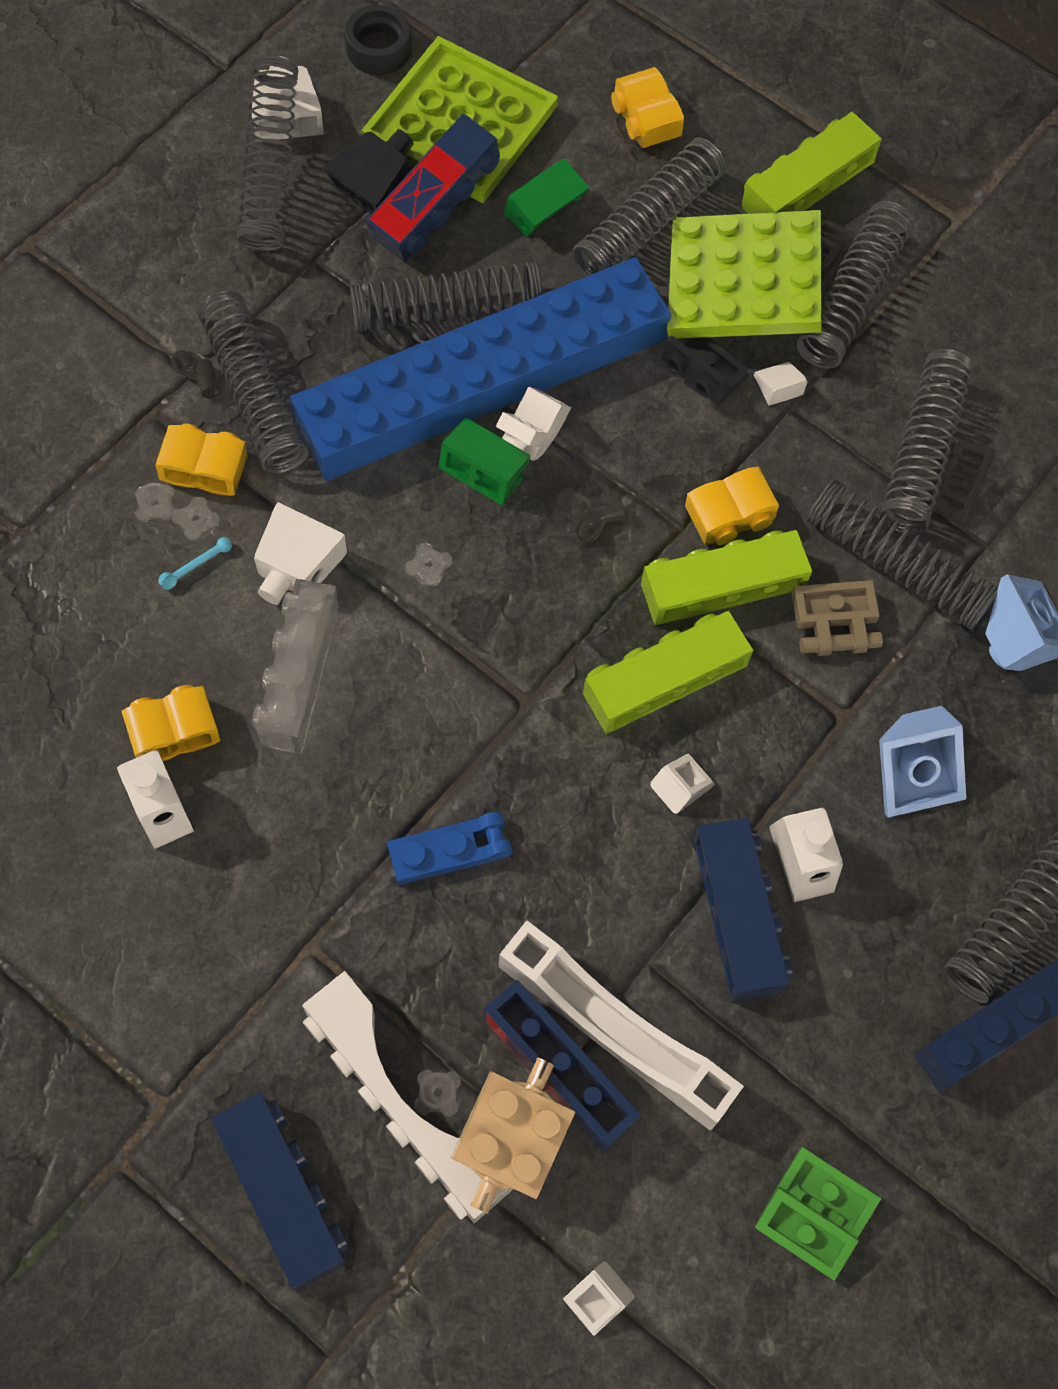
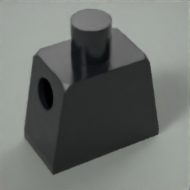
M397 129L387 142L373 132H366L331 160L324 169L334 188L371 215L411 171L409 161L404 155L412 148L414 142L401 129Z

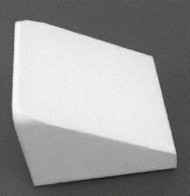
M790 362L754 373V377L769 406L802 396L807 385L805 376Z
M686 754L664 766L651 781L650 785L670 810L677 814L710 790L715 783L689 754Z
M603 1261L563 1300L592 1335L595 1336L635 1296L606 1261Z

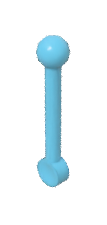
M227 537L220 538L216 546L172 574L165 572L160 575L159 584L165 590L172 589L176 585V580L218 553L229 552L232 548L231 540Z

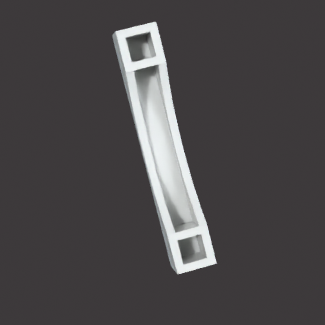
M526 921L499 954V968L515 980L518 979L526 989L711 1131L744 1087L708 1058L672 1039L629 1009L593 979L559 944L530 922Z
M344 971L302 1005L308 1016L303 1021V1024L318 1043L326 1038L336 1052L330 1057L344 1076L348 1077L351 1073H354L362 1083L363 1087L358 1090V1093L372 1111L376 1112L381 1107L392 1122L386 1128L403 1148L410 1143L419 1154L420 1158L415 1161V1164L428 1181L432 1184L439 1179L447 1189L449 1194L444 1197V1200L460 1220L468 1216L473 1223L477 1222L486 1213L470 1206L482 1179L471 1168L450 1158L459 1138L438 1130L419 1117L398 1095L387 1078L378 1056L375 1041V1013L373 1005ZM499 1187L490 1209L513 1189H502Z

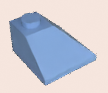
M1010 574L1005 575L1000 580L985 634L991 644L989 647L991 657L1003 669L1022 671L1058 658V612L1041 581Z
M942 706L903 714L879 739L885 815L889 818L965 800L966 783L962 724Z

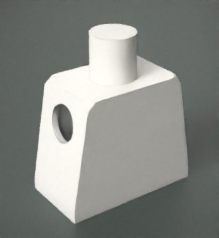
M270 66V69H268L286 72L291 75L293 74L292 72L279 67ZM297 66L299 71L298 84L293 87L297 95L292 98L296 106L291 110L295 117L290 121L294 129L288 133L293 138L324 135L321 106L307 68ZM267 74V75H270V76H277V77H284V76H285V75H280V74ZM256 80L254 81V85L260 83ZM265 85L256 88L263 93H277L285 96L293 95V91L290 89H276ZM254 91L253 97L258 95V93ZM267 97L255 99L262 104H274L286 108L292 106L289 100H274ZM253 102L252 108L258 106L256 103ZM266 108L254 110L263 116H277L284 119L291 117V114L287 111H273ZM252 113V119L258 117ZM264 119L254 121V123L262 127H274L282 130L290 128V125L285 122H271ZM266 131L255 132L256 136L263 139L278 140L289 138L286 134Z
M278 502L254 557L258 574L266 578L259 588L258 594L264 600L275 605L279 604L287 590L302 597L310 596L346 555L345 535Z
M158 750L151 751L117 767L139 821L154 849L194 832ZM165 812L172 813L168 819L154 822L158 815Z
M818 808L788 815L772 824L769 829L793 903L834 893L843 862L826 810ZM819 874V878L811 879L812 876Z

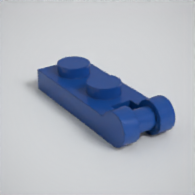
M491 812L477 819L387 841L397 885L501 860L512 855L513 850L510 840L505 839L502 830L505 827L502 813ZM486 834L489 844L477 848L474 837Z

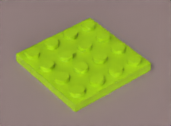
M437 36L361 130V136L366 132H373L387 142L397 129L403 130L414 142L412 148L404 156L408 159L410 166L415 167L463 113L495 136L498 142L500 157L497 166L491 173L484 174L475 184L472 194L469 196L484 204L557 108L558 96Z
M821 210L777 212L776 214L772 212L677 217L673 219L668 302L671 319L667 322L668 338L671 335L677 339L821 333Z

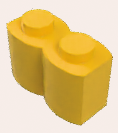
M653 67L616 79L615 92L611 94L612 104L616 113H621L626 120L627 132L632 140L636 139L642 148H646L682 136L684 124L682 110L675 97L669 93L666 82L657 68Z
M192 424L169 425L155 464L158 478L161 481L180 487H197L218 495L234 496L247 459L245 441L230 432L205 433L199 427Z
M751 467L734 473L724 480L713 481L687 493L685 507L704 545L713 543L724 545L734 540L740 531L752 529V531L757 532L770 526L776 517L779 504L760 468Z
M182 685L173 689L170 695L163 699L140 698L133 701L130 707L122 710L136 758L158 750L162 760L166 761L181 753L198 751L220 742L218 730L203 686Z

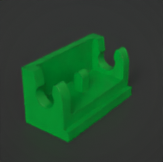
M563 158L510 194L503 214L525 236H529L545 220L571 202H577L582 199L581 196L588 193L589 186L567 160Z
M465 417L442 442L438 468L503 506L509 496L522 482L524 475L521 472L528 465L531 455Z

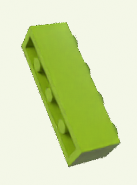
M853 112L840 120L835 119L828 124L823 132L814 138L808 137L798 149L789 155L784 154L780 156L770 168L761 174L755 173L745 183L741 207L748 214L805 211L873 164L882 138Z
M777 530L767 533L760 539L748 542L742 539L735 540L723 548L715 550L698 549L690 552L686 557L673 560L669 558L657 559L648 566H644L641 586L654 625L656 626L790 593L794 586L807 585L812 569L797 530L785 533Z
M729 610L718 616L714 613L708 614L699 619L694 624V627L682 633L679 630H675L666 634L657 645L646 650L644 647L632 650L623 658V661L612 666L603 664L596 667L585 678L583 695L605 734H608L747 667L753 649Z

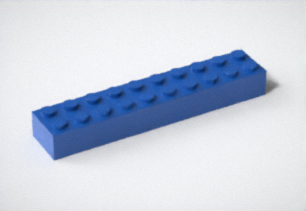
M634 257L291 395L292 413L296 419L295 423L300 427L299 432L304 436L309 451L326 482L456 428L465 417L473 421L521 401L528 387L545 391L663 342L667 339V322L671 319V313L641 264Z

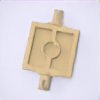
M537 1057L526 1083L510 1081L494 1072H489L450 1157L471 1168L482 1179L470 1206L488 1214L499 1187L502 1189H515L537 1200L575 1115V1111L554 1102L543 1091L555 1065Z

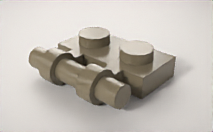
M873 580L794 586L791 594L797 629L813 628L815 637L800 638L801 654L816 653L820 657L830 656L832 651L851 650L853 654L866 653L867 649L882 647L883 638L881 632L867 633L865 624L876 623L880 617ZM849 625L850 634H830L829 627Z

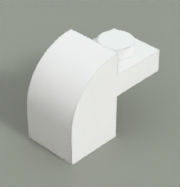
M528 387L515 414L503 412L496 427L505 431L502 439L531 455L530 460L534 461L543 455L555 439L571 407L539 389Z

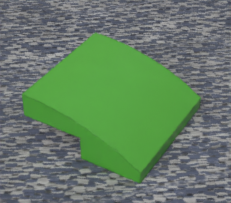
M802 1145L763 1210L755 1228L835 1281L859 1242L858 1237L882 1198Z

